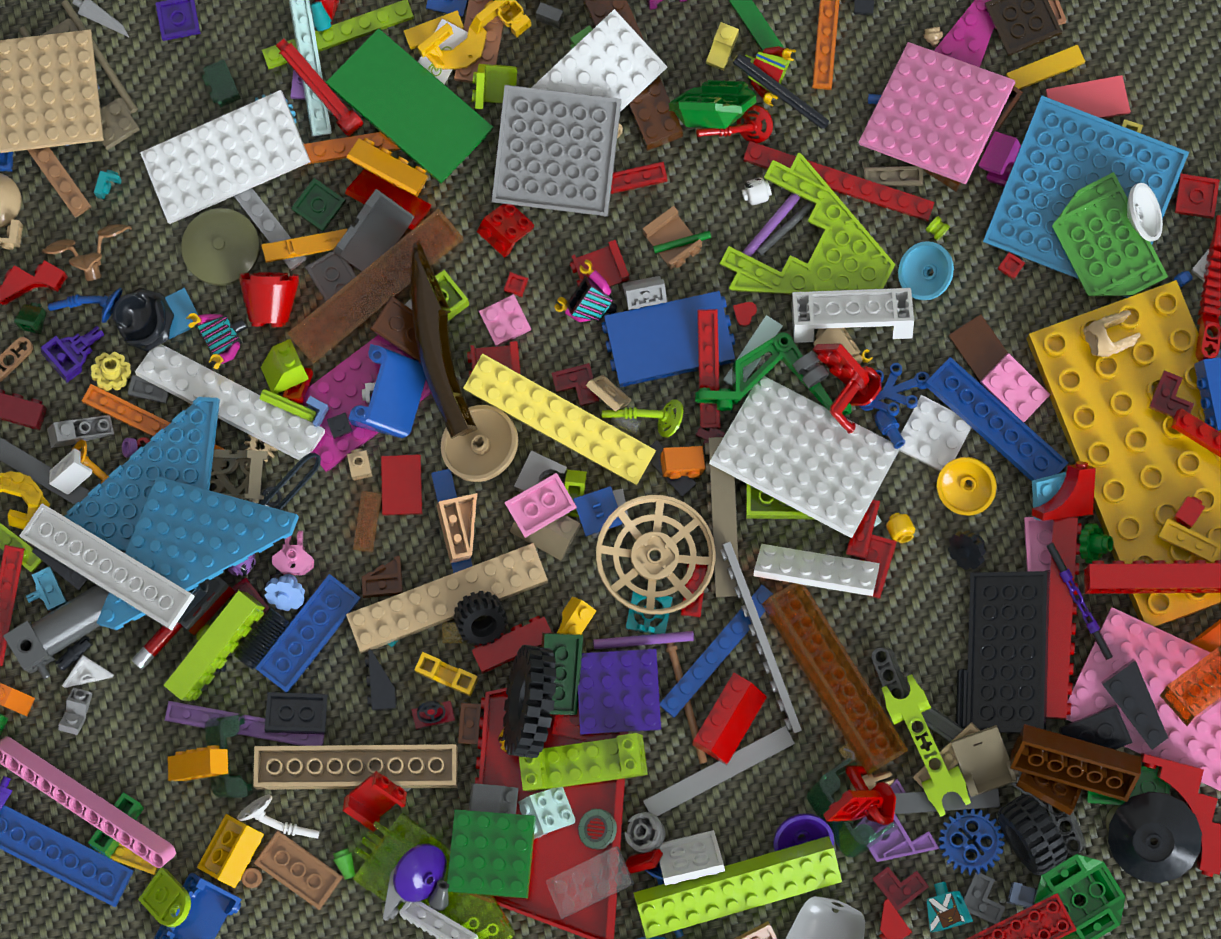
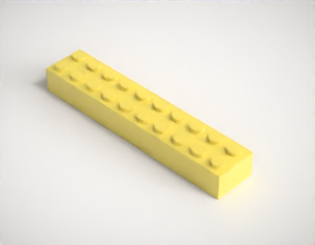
M484 354L481 355L463 387L465 391L636 486L656 452L655 449Z

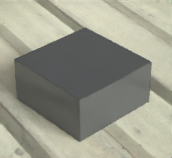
M540 2L536 12L537 21L559 29L564 19L563 11Z

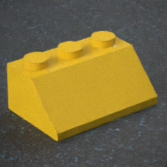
M225 814L197 868L215 879L236 888L264 834Z

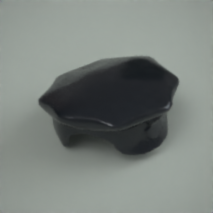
M138 288L116 301L112 313L113 320L127 345L144 351H150L169 339L174 313L162 293Z

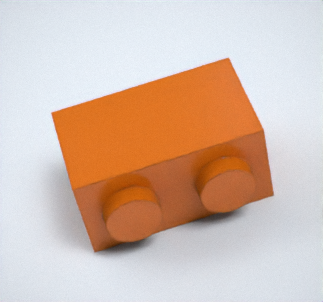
M703 446L663 448L660 454L663 477H669L670 479H677L681 476L696 478L702 475L705 470Z

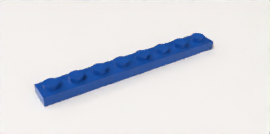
M763 585L752 596L759 618L777 599ZM742 608L661 701L660 707L671 717L675 718L749 632L748 625L751 624L749 616H744Z

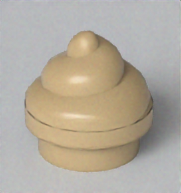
M940 27L924 29V39L931 43L933 47H936L943 37Z

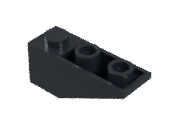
M368 650V655H365L366 667H369L370 675H366L367 687L371 688V695L367 696L368 707H372L374 712L398 710L396 688L373 651Z

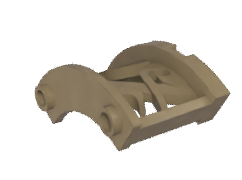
M214 449L211 476H216L218 479L210 481L211 485H217L216 490L213 492L259 503V500L264 499V495H260L263 460H267L268 451L237 450V454H232L231 450ZM227 461L230 463L228 468L226 466ZM239 463L241 470L247 477L236 488L226 474L232 473ZM227 489L232 494H225L224 492Z

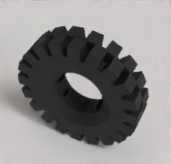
M522 645L517 652V656H515L513 669L511 668L509 675L510 684H507L506 694L508 698L505 700L504 711H506V714L503 717V727H505L503 740H505L504 747L508 755L537 758L539 752H542L544 748V742H546L548 736L547 727L550 728L552 720L550 712L554 709L555 701L552 700V697L556 693V683H554L556 679V668H554L556 662L555 657H553L554 653L550 650L551 648Z

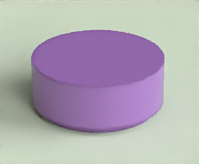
M125 438L122 443L124 457L130 458L137 451V441L135 438Z

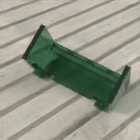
M848 758L823 775L807 793L808 802L816 814L825 821L826 819L823 814L835 802L831 795L837 792L841 785L838 776L845 772L848 766L856 764L851 758ZM826 821L833 832L835 843L841 852L850 858L860 855L899 828L896 823L892 822L875 833L873 828L867 824H861L853 829L848 821Z

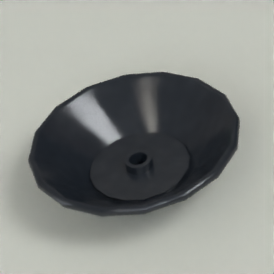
M1146 792L1130 797L1127 802H1124L1117 808L1109 823L1108 844L1114 860L1127 874L1141 881L1163 883L1177 879L1192 868L1201 851L1202 832L1196 815L1183 801L1167 793ZM1156 838L1158 842L1153 844L1150 839Z

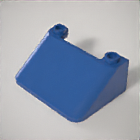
M370 344L369 358L374 363L381 364L369 407L355 406L350 412L349 421L353 426L398 438H405L411 433L426 382L422 364L419 361L381 346Z

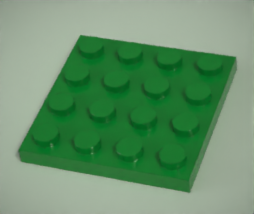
M455 809L447 884H449L448 892L528 898L536 816Z

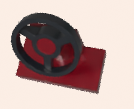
M427 701L419 705L418 708L411 709L416 730L455 721L451 701L442 703L440 701Z

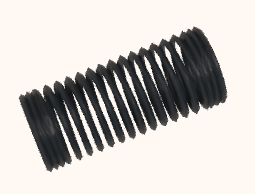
M271 608L267 611V616H263L265 619L261 618L263 622L259 621L261 625L257 624L259 628L255 627L256 630H252L254 633H250L251 636L248 635L244 644H241L242 647H239L240 650H237L234 654L238 660L252 670L256 667L254 663L259 664L256 660L261 661L258 657L263 658L260 654L265 656L262 651L267 653L264 648L270 650L269 647H272L271 644H274L273 641H276L277 635L281 636L279 632L283 633L284 627L290 624Z

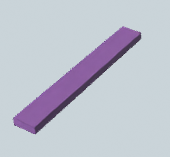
M168 701L165 721L299 746H323L325 735L265 733V718Z

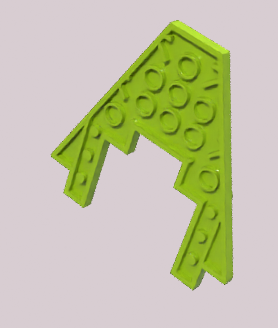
M798 153L791 168L773 160L764 179L816 204L807 222L825 231L808 264L790 255L782 272L728 246L720 265L737 273L729 290L792 295V292L883 289L895 267V263L805 157Z

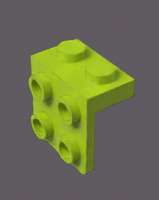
M479 64L477 72L473 73V83L476 84V90L472 92V102H475V109H483L484 102L503 103L505 85L517 86V68L514 66Z

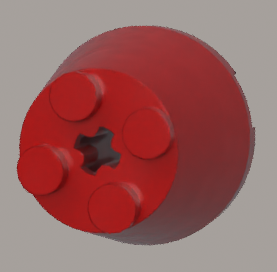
M259 272L250 274V276L249 273L239 274V282L251 326L261 327L266 325V323H271V327H283V325H286L289 322L297 292L299 275L293 274V276L288 277V273Z

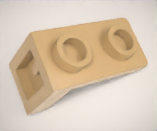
M11 220V225H8L7 237L9 238H0V246L8 250H13L14 247L20 248L23 224L19 220Z

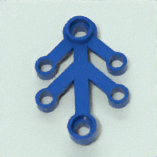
M893 363L890 366L891 373L883 391H880L870 404L859 407L865 411H871L876 408L888 412L891 416H896L899 413V405L895 402L913 409L918 405L917 397L914 395L906 397L898 393L913 387L926 389L927 387L924 384L930 376L926 372H918L915 378L894 386L898 376L902 374V366L899 363ZM894 368L900 369L897 372L893 371ZM875 370L881 376L882 383L884 380L883 372L880 370ZM920 377L926 378L925 380H919ZM886 398L895 402L886 404L884 402H881L880 400ZM914 400L915 403L910 404L908 401ZM895 407L897 410L891 411L890 408Z

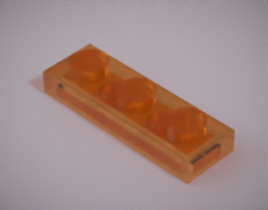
M366 491L361 493L353 545L354 551L369 553L374 551L382 499L381 493Z

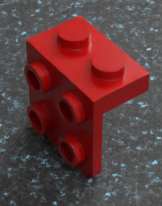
M502 204L483 218L477 233L505 258L510 254L515 243L533 230L534 224L514 205Z

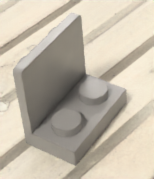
M660 276L622 283L628 310L667 302L665 283Z

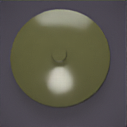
M217 208L201 213L190 222L182 238L181 251L187 268L196 278L210 285L225 286L238 282L240 273H250L259 258L260 241L256 229L248 218L231 209Z

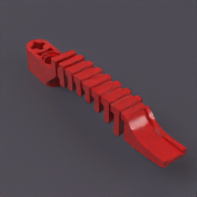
M1221 215L1216 216L1214 234L1208 249L1209 254L1206 258L1208 261L1205 265L1206 273L1203 278L1205 282L1202 285L1204 289L1201 292L1202 300L1199 305L1201 309L1198 312L1200 318L1197 324L1200 327L1195 356L1199 362L1215 358L1219 353L1221 342V326L1218 317L1221 315V310H1218L1221 307V301H1219L1221 299ZM1207 330L1212 331L1213 337L1208 335Z

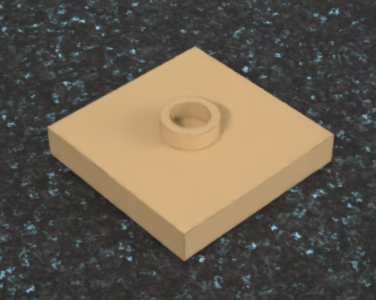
M600 375L586 384L592 392L614 411L627 406L631 402V398L604 375Z

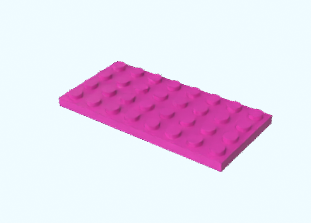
M379 335L308 387L303 404H301L308 407L306 402L312 396L329 407L320 427L325 429V434L313 450L314 453L320 456V465L325 472H328L344 460L347 454H351L352 450L358 449L379 433L353 426L350 423L353 432L334 439L327 419L346 413L349 420L350 412L355 406L369 407L366 401H363L362 389H365V383H376L381 364L374 363L369 358L370 344L381 346L411 358ZM427 380L420 401L431 394Z

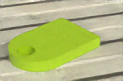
M163 867L159 869L138 899L160 924L167 927L180 925L188 916L191 907V898L187 890ZM180 908V912L176 916V911Z

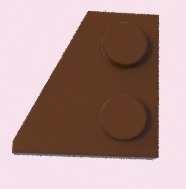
M400 556L394 557V560L385 565L382 564L375 571L362 576L363 598L403 593Z

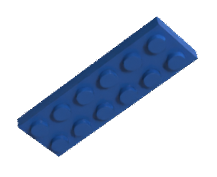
M329 574L255 669L288 693L347 618L346 614L351 613L361 598Z

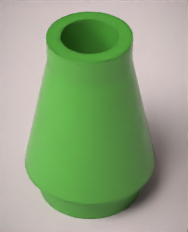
M346 848L333 853V861L344 879L356 876L352 852H349V849Z

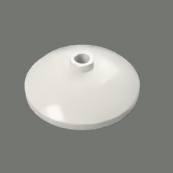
M1144 183L1135 184L1128 196V219L1132 227L1143 239L1150 242L1155 241L1161 236L1163 225L1159 203L1148 185Z

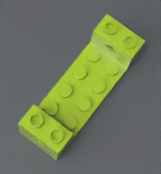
M638 733L619 735L613 739L544 748L542 752H539L537 758L519 756L523 791L528 792L648 775L643 735Z

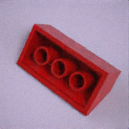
M733 673L694 738L692 745L728 765L767 696L753 683Z

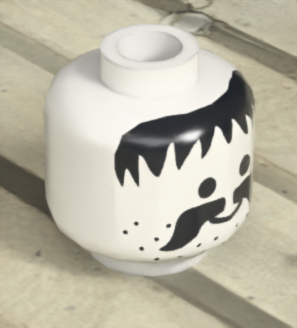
M761 177L746 181L744 184L745 189L741 190L744 201L748 200L751 205L767 202L769 196L772 195L768 181H764Z

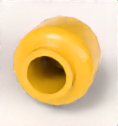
M895 513L889 517L890 520L887 522L886 528L894 541L906 543L914 537L913 534L916 529L907 514Z

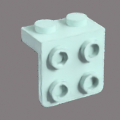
M563 787L551 788L519 801L522 815L536 816L534 839L575 823V817Z

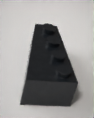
M1132 659L1101 682L1152 750L1168 739L1135 659Z

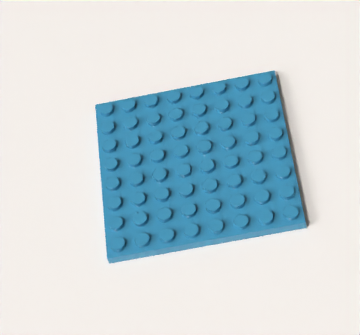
M1041 96L983 242L1079 279L1052 228L1054 222L1077 191L1114 172L1127 198L1135 184L1144 183L1148 185L1157 198L1163 219L1189 152Z

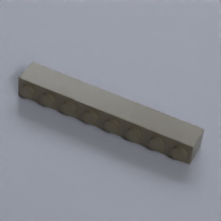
M724 437L709 438V443H705V455H709V463ZM706 463V475L710 474V482H707V494H711V502H707L708 514H712V522H708V527L711 534H713L716 550V561L713 571L715 582H711V593L715 594L716 598L737 597L734 589L737 584L735 579H730L727 568L730 567L727 560H723L720 549H723L722 544L731 542L738 560L735 477Z

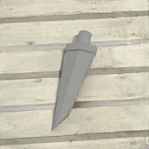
M73 0L72 4L80 8L78 11L79 15L129 37L124 26L92 0Z

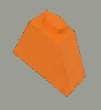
M0 683V705L28 716L35 698Z

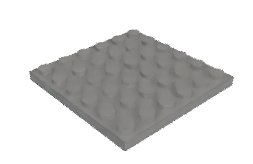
M505 85L492 202L608 216L622 99Z

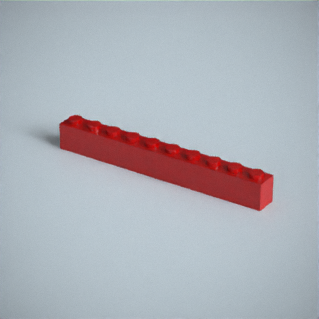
M1073 517L1053 519L1052 543H1054L1066 568L1070 570L1074 582L1075 575H1079V563H1075L1076 555H1080V543L1076 542L1077 535H1081L1082 523H1078V518ZM1051 556L1046 719L1067 720V715H1071V703H1067L1068 695H1072L1073 683H1069V675H1073L1074 663H1070V655H1074L1075 643H1071V635H1075L1076 623H1072V615L1077 614V604L1073 603L1066 582L1064 583L1061 579L1060 571ZM1075 590L1073 594L1078 595L1077 591Z

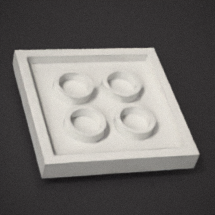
M921 395L917 407L914 408L901 433L906 443L900 447L899 451L941 472L948 462L956 458L971 427L954 411Z
M714 830L663 842L656 848L660 849L663 853L659 863L665 885L676 884L681 881L697 879L702 876L714 875L725 871Z

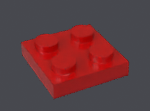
M1180 174L1174 213L1213 219L1220 180Z

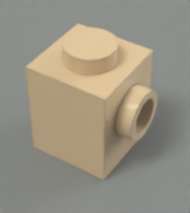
M355 449L351 451V454H347L353 480L373 477L367 450Z

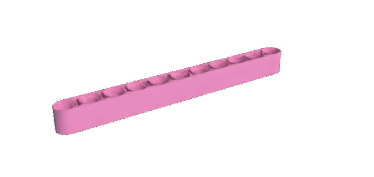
M8 736L0 739L1 765L153 866L161 868L176 855L175 848L171 843Z

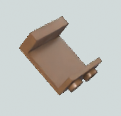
M675 206L643 228V235L652 246L693 235L678 216V210ZM699 239L695 243L659 252L658 254L670 269L674 267L679 268L686 262L685 259L690 255L694 257L701 251L702 241Z

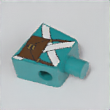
M946 882L934 884L937 896L927 899L930 932H939L973 922L959 891L948 892Z

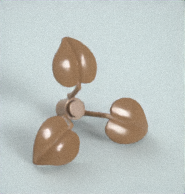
M113 224L98 230L97 253L78 255L73 247L76 244L75 241L63 239L48 245L42 250V254H58L71 250L75 257L71 258L69 263L84 271L86 281L97 280L101 277L99 265H101L100 259L102 258V239L115 236L132 228L127 225Z

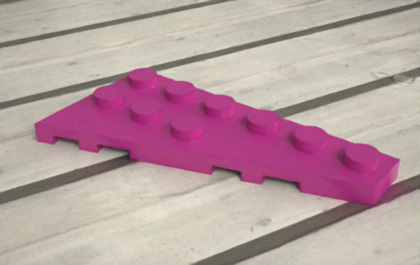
M974 0L934 51L980 67L994 29L992 20L985 7V3L990 0Z

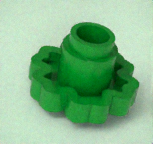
M1097 523L1085 524V529L1081 530L1079 551L1081 558L1085 559L1086 564H1092V561H1099L1103 554L1113 550V538L1103 534L1102 528H1099Z

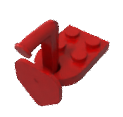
M841 343L817 344L813 351L818 355V359L828 366L829 371L834 376H837L838 379L846 384L831 405L830 413L850 434L855 430L856 425L848 421L842 412L849 403L851 406L870 404L882 389L881 377L872 367L866 366L862 368Z
M848 766L845 772L856 791L848 790L844 792L839 801L831 804L829 810L823 814L826 821H854L867 817L869 821L877 822L881 825H891L894 821L896 795L890 785L880 782L869 790L861 775L864 776L872 773L871 766Z

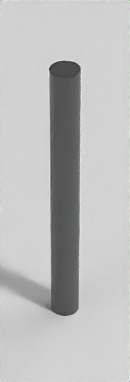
M809 201L756 250L757 253L762 256L805 217L816 204Z

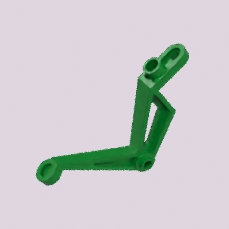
M784 332L779 333L734 362L732 366L733 391L727 388H722L718 391H711L710 388H700L698 392H695V402L717 404V410L730 411L733 409V404H737L781 360L805 385L802 380L803 375L798 374L792 366L803 355L794 343L791 335ZM770 352L772 356L744 382L743 368ZM819 382L813 387L808 388L820 403L830 411L833 402L821 383ZM850 403L842 412L843 415H848L852 413V406Z

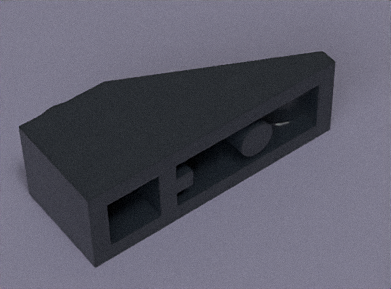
M37 547L32 550L37 557L76 589L79 590L88 580Z

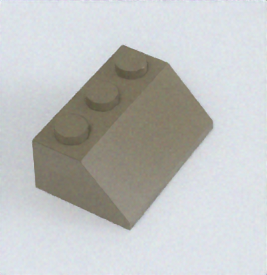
M564 515L525 538L514 520L510 533L530 544L534 543L538 549L562 561L581 525L579 522Z

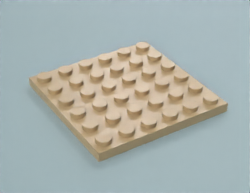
M91 29L0 40V153L104 141Z

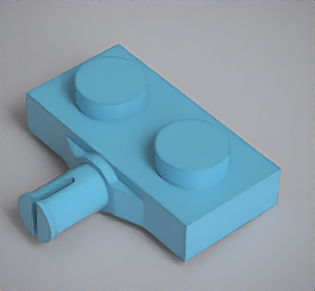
M50 566L32 574L36 584V591L26 595L29 603L40 598L44 601L48 611L67 603Z

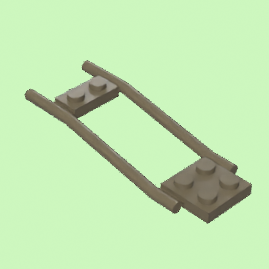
M64 0L61 5L70 19L64 20L42 35L87 29L69 1ZM25 26L19 28L22 37H32ZM93 40L94 56L121 96V98H117L100 109L104 141L101 142L108 150L140 130L130 115L135 113L138 108Z

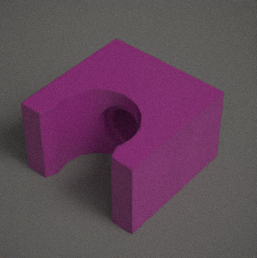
M994 132L979 163L981 169L989 171L986 177L987 181L1005 187L1021 148L1017 138Z

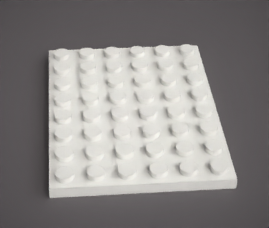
M764 376L750 391L709 464L852 538L900 448H894L891 441L856 423L855 430L850 434L847 433V430L835 420L827 408Z

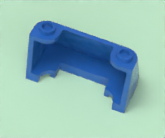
M190 873L182 885L191 898L188 916L176 927H167L161 924L154 939H215L227 915L231 916L239 911L242 899L195 873ZM180 908L176 911V916L179 914Z

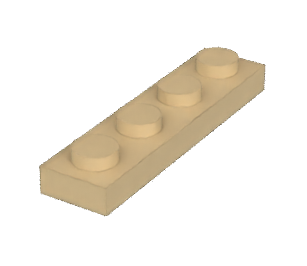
M971 722L953 740L980 730ZM950 742L940 751L947 770L952 769L958 764ZM932 758L929 761V767L933 770L938 769L941 765L940 760L937 758ZM926 766L913 776L922 788L921 782L931 778Z

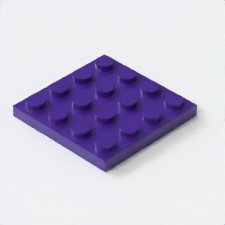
M656 649L582 653L580 684L578 685L581 735L661 730Z

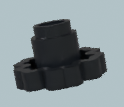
M966 530L963 533L961 531L956 532L949 539L951 544L948 547L950 557L956 560L959 567L965 570L969 568L975 570L985 561L983 557L986 553L984 548L985 542L981 536Z

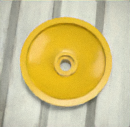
M960 457L948 462L939 473L937 479V491L942 503L948 509L960 515L970 516L983 512L991 505L996 495L997 484L993 472L985 463L972 457ZM966 480H971L972 485H968Z

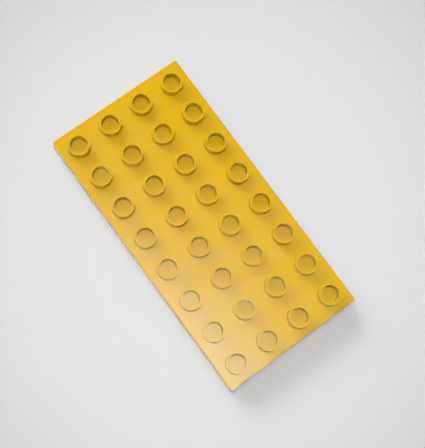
M1177 280L1029 333L1026 338L1046 390L1051 394L1049 396L1075 462H1087L1089 466L1096 468L1093 507L1104 534L1113 538L1114 546L1111 552L1115 561H1125V564H1132L1136 560H1143L1145 564H1152L1156 560H1165L1166 564L1174 563L1173 561L1185 560L1186 564L1194 563L1195 560H1203L1158 538L1166 519L1174 521L1172 519L1187 496L1198 498L1202 501V505L1205 506L1190 530L1221 544V457L1173 429L1171 425L1174 418L1148 408L1162 373L1165 370L1183 378L1176 396L1194 403L1190 414L1205 422V414L1201 406V395L1197 387V376L1194 366L1195 363L1199 362L1195 356L1198 331ZM1122 311H1130L1131 315L1123 323L1107 328L1106 331L1112 342H1117L1140 332L1141 336L1137 339L1136 344L1109 357L1092 355L1089 343L1085 341L1083 330L1092 322L1100 320L1105 316L1118 314ZM1221 550L1216 560H1221ZM1221 593L1129 594L1138 619L1154 627H1159L1221 604Z

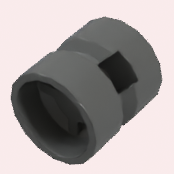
M814 351L804 355L792 365L798 374L803 375L802 380L807 388L813 387L829 375L824 365L819 364L820 360Z

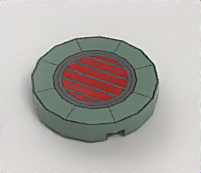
M591 809L580 820L578 826L579 837L586 847L596 850L604 849L615 839L617 833L616 821L606 810Z

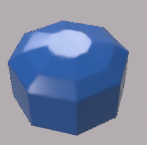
M1183 271L1177 274L1173 281L1177 280L1180 288L1189 283L1193 277L1189 271Z

